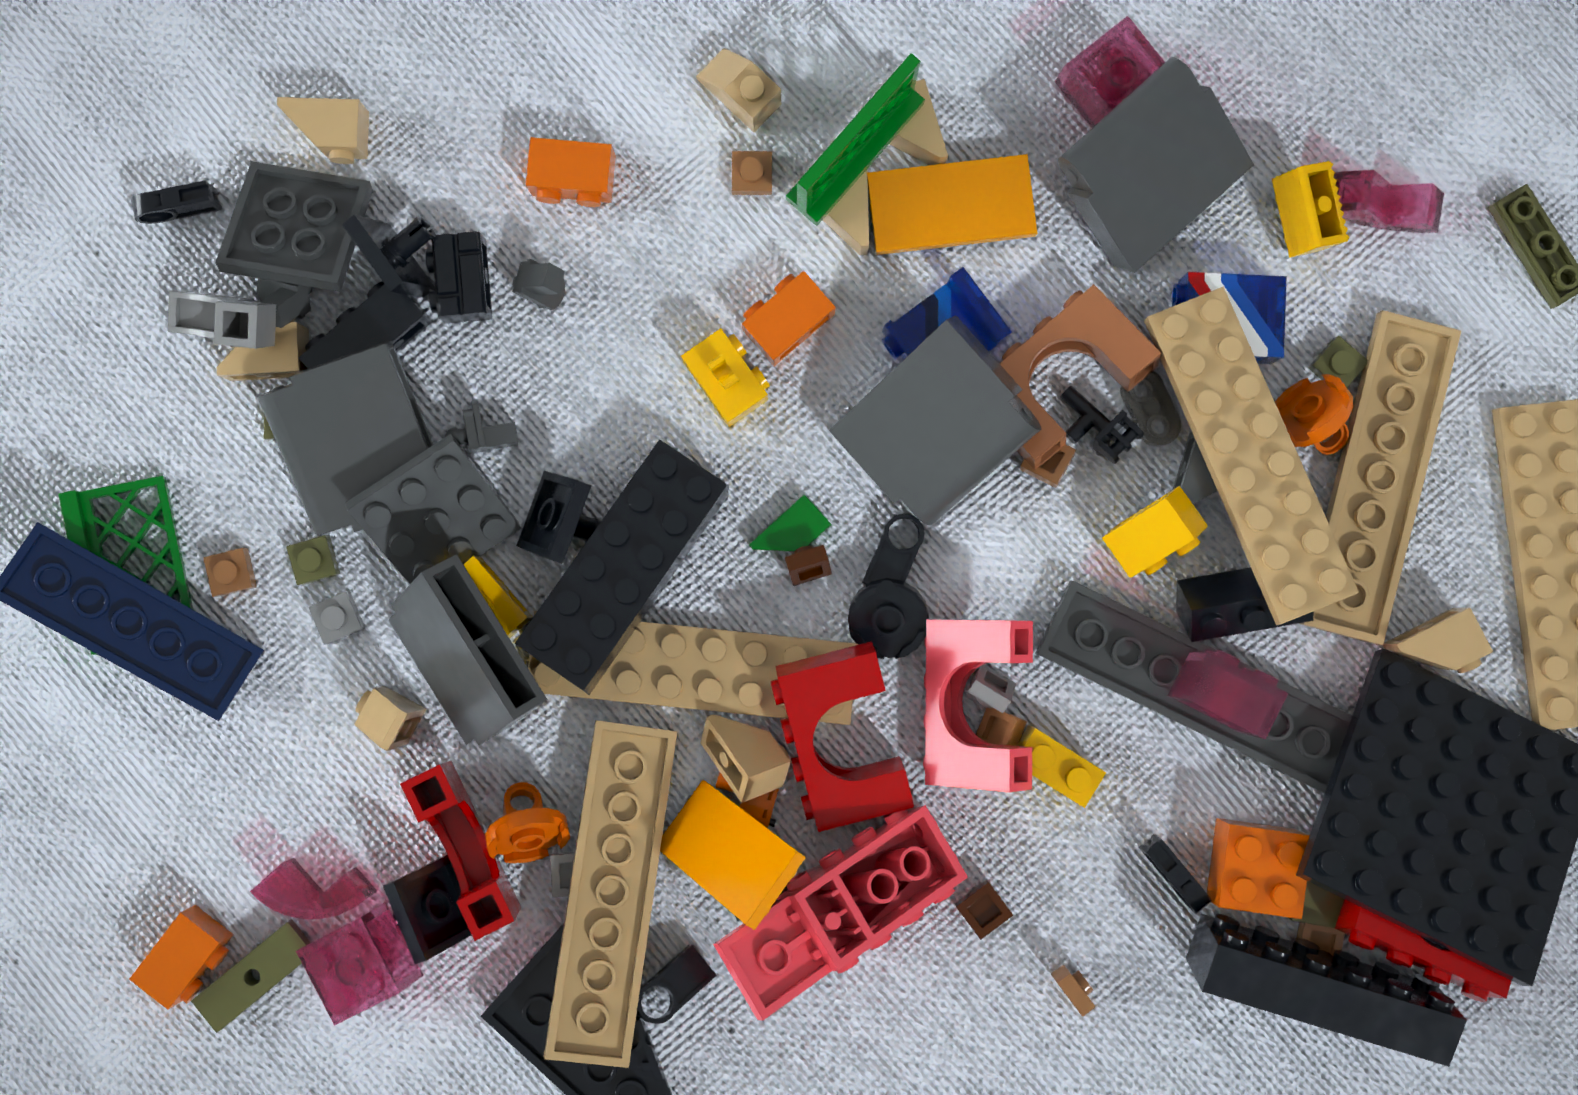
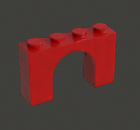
M872 642L775 666L778 679L770 681L776 705L785 704L788 718L782 719L781 725L786 744L795 742L798 756L791 758L796 782L805 780L808 794L801 796L806 820L815 819L818 832L914 808L906 771L900 756L859 767H840L825 760L813 745L816 725L829 709L846 701L886 691L877 654Z
M452 760L439 764L400 783L418 823L427 820L447 852L461 890V896L456 903L474 941L514 922L522 907L497 855L495 859L489 856L485 838L486 832Z
M1344 899L1335 929L1350 935L1348 939L1350 943L1367 950H1374V947L1387 953V960L1397 965L1411 968L1412 965L1424 970L1423 976L1431 981L1443 985H1449L1450 982L1462 987L1460 993L1470 999L1480 1002H1487L1488 998L1507 999L1511 980L1446 948L1438 949L1426 942L1421 936Z

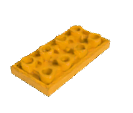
M1028 154L867 172L876 255L1030 238L1037 235Z
M705 780L701 781L662 835L660 852L753 930L757 928L764 916L769 913L778 896L795 876L798 868L806 858Z

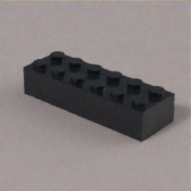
M659 439L514 644L590 695L729 496L728 484Z
M1201 914L1186 955V960L1202 992L1448 1067L1451 1064L1467 1022L1466 1018L1454 1006V1000L1446 996L1439 988L1440 984L1425 978L1421 974H1415L1414 978L1400 974L1397 969L1385 963L1375 962L1374 966L1362 963L1356 956L1342 950H1335L1332 956L1329 952L1320 950L1318 945L1306 939L1295 938L1294 942L1280 938L1277 932L1269 928L1256 926L1254 930L1240 926L1237 920L1223 914H1216L1215 918Z

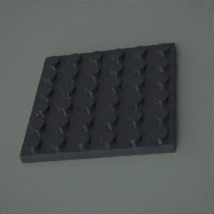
M1384 648L1377 650L1370 664L1296 876L1521 986H1533L1578 838V743Z

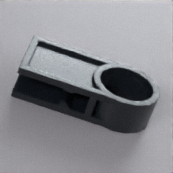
M206 180L140 193L131 199L135 220L146 224L162 223L222 210V206L213 197L219 195V191Z
M904 513L894 516L887 522L862 583L867 585L871 581L884 578L906 581L924 540V527L919 519ZM899 519L910 520L918 529V541L909 549H898L889 540V527Z
M1153 834L1151 836L1153 842L1150 845H1140L1138 848L1192 912L1197 914L1212 901L1211 898L1166 843Z
M687 945L652 978L641 985L637 1007L638 1016L644 1021L654 1024L668 1021L717 975L694 946ZM653 986L663 987L670 996L669 1009L659 1018L647 1016L641 1005L643 994Z

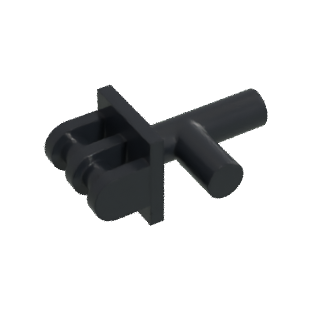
M1069 386L1060 397L1080 415L1065 431L1067 433L1066 437L1076 444L1094 427L1099 434L1094 438L1093 449L1096 452L1099 451L1113 464L1120 460L1118 455L1123 450L1128 452L1132 448L1130 443L1135 438L1140 440L1144 436V432L1127 417V412L1122 410L1110 421L1073 386ZM1124 427L1126 431L1121 435L1118 431ZM1111 439L1114 443L1109 447L1106 443Z

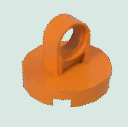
M1322 374L1321 376L1324 380L1311 383L1308 378H1305L1290 386L1277 398L1275 404L1294 447L1312 445L1322 454L1330 455L1341 450L1349 438V430L1345 422L1348 420L1353 409V396L1339 377ZM1331 435H1333V436H1332L1329 440H1327L1326 442H1322V441L1325 440L1326 438H1328V437H1330Z
M527 782L515 783L507 788L503 801L504 816L492 823L485 833L489 856L495 859L497 854L503 855L504 862L511 864L527 863L549 856L548 848L558 843L560 849H562L570 839L566 815L555 809L543 808L539 790ZM526 796L532 800L534 805L528 809L516 810L511 806L510 802L514 797Z

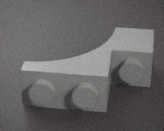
M169 291L168 332L213 338L216 345L254 349L275 346L276 304L259 303L251 298Z

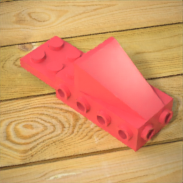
M926 805L885 815L883 819L886 823L878 829L874 830L871 826L856 834L851 839L854 844L844 852L840 848L830 852L818 861L820 863L819 866L794 876L786 885L788 890L778 896V900L774 902L769 913L764 916L755 930L743 923L713 944L757 1020H765L831 971H836L840 974L852 968L859 962L858 956L868 949H876L892 938L890 933L901 925L904 927L917 921L924 915L922 910L932 903L937 904L950 897L955 892L954 887L968 878L956 854L952 851Z

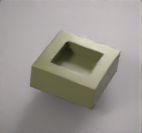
M1338 335L1331 340L1309 365L1308 369L1321 380H1324L1321 376L1322 374L1339 377L1345 386L1348 387L1366 367L1368 360Z
M324 535L286 546L297 585L303 586L340 575L330 536Z

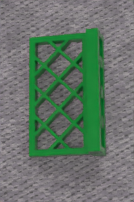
M912 53L786 195V200L816 226L819 225L924 105L925 99L914 90L921 61Z
M165 476L80 492L73 490L58 493L67 539L150 586L152 585L148 583L160 564L163 563L174 570L176 582L166 595L173 598L176 592L179 591L181 603L193 609ZM157 487L160 502L151 515L132 505V502L141 490ZM130 492L125 500L117 495ZM110 496L122 503V505L110 522L106 523L96 517L92 499ZM128 508L147 519L134 539L115 528ZM161 512L163 514L164 524L156 520L158 516L161 514ZM97 523L105 527L101 534H99ZM153 524L165 530L168 542L159 555L140 544ZM111 532L130 543L117 563L105 557L102 549L103 543ZM136 548L155 559L142 579L123 568ZM169 552L171 553L173 564L165 559ZM90 651L91 655H98V654H96V653Z

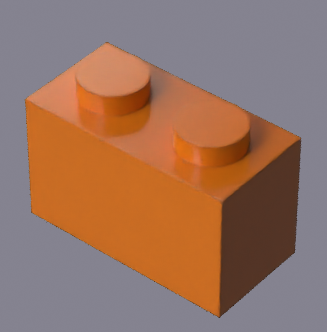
M530 137L526 187L532 196H536L537 201L548 204H558L561 202V199L576 200L578 205L585 207H600L601 202L612 203L616 160L612 144Z
M802 271L797 277L793 274L786 276L774 288L777 294L766 303L762 300L757 301L743 315L746 319L742 323L743 332L774 367L835 315L836 307L805 271Z
M194 905L179 913L129 980L167 1010L182 1001L187 1004L203 987L204 983L200 978L209 968L213 971L227 956L229 949L225 946L234 934L197 905Z

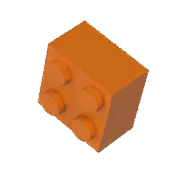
M1216 818L1207 894L1212 900L1211 903L1219 908L1302 919L1307 880L1296 876L1310 835L1292 828Z

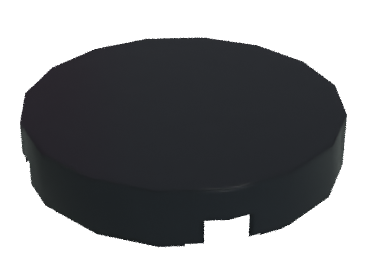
M884 578L871 581L858 590L850 603L848 624L851 638L858 645L872 642L877 658L895 657L897 659L906 657L918 649L926 637V619H929L926 601L916 588L903 580Z

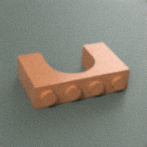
M1094 284L1084 293L1079 290L1071 295L1063 305L1064 310L1054 318L1051 316L1044 318L1034 328L1032 332L1034 335L1023 344L1020 342L1015 343L1002 356L1003 361L1000 365L1023 389L1017 396L1035 415L1041 425V430L1017 450L1034 470L1042 466L1066 445L1067 433L1035 400L1029 387L1033 372L1045 359L1062 352H1078L1095 359L1127 392L1159 366L1161 352Z

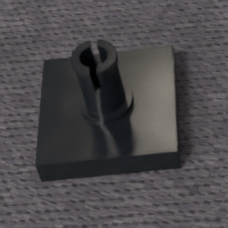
M355 214L342 224L390 292L425 297L429 294V289L435 288L429 277L412 256L429 240L436 237L433 229L427 230L430 225L422 217L416 216L398 234L388 223Z
M544 471L516 546L563 564L572 538H579L587 542L601 522V520L581 514L591 485Z
M448 855L442 856L383 885L393 910L392 919L398 922L395 927L402 931L415 964L429 960L472 935L456 903L461 896V890Z

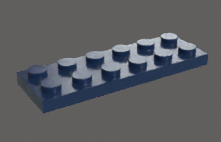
M39 522L36 523L0 575L1 602L217 721H220L264 652L262 648Z

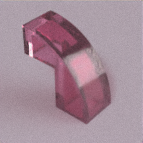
M1375 170L1335 172L1334 178L1337 180L1335 186L1339 188L1337 194L1341 196L1339 202L1343 204L1341 210L1344 212L1342 218L1346 221L1391 231L1438 233L1444 193L1433 183L1392 185Z
M292 858L281 863L250 892L265 906L283 915L299 919H323L351 910L375 894L377 889L355 867L341 876L324 892L298 861Z

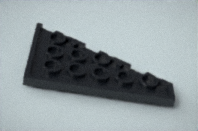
M564 923L480 1016L565 1095H672L645 1022L638 1014H636L629 1068L544 1059Z

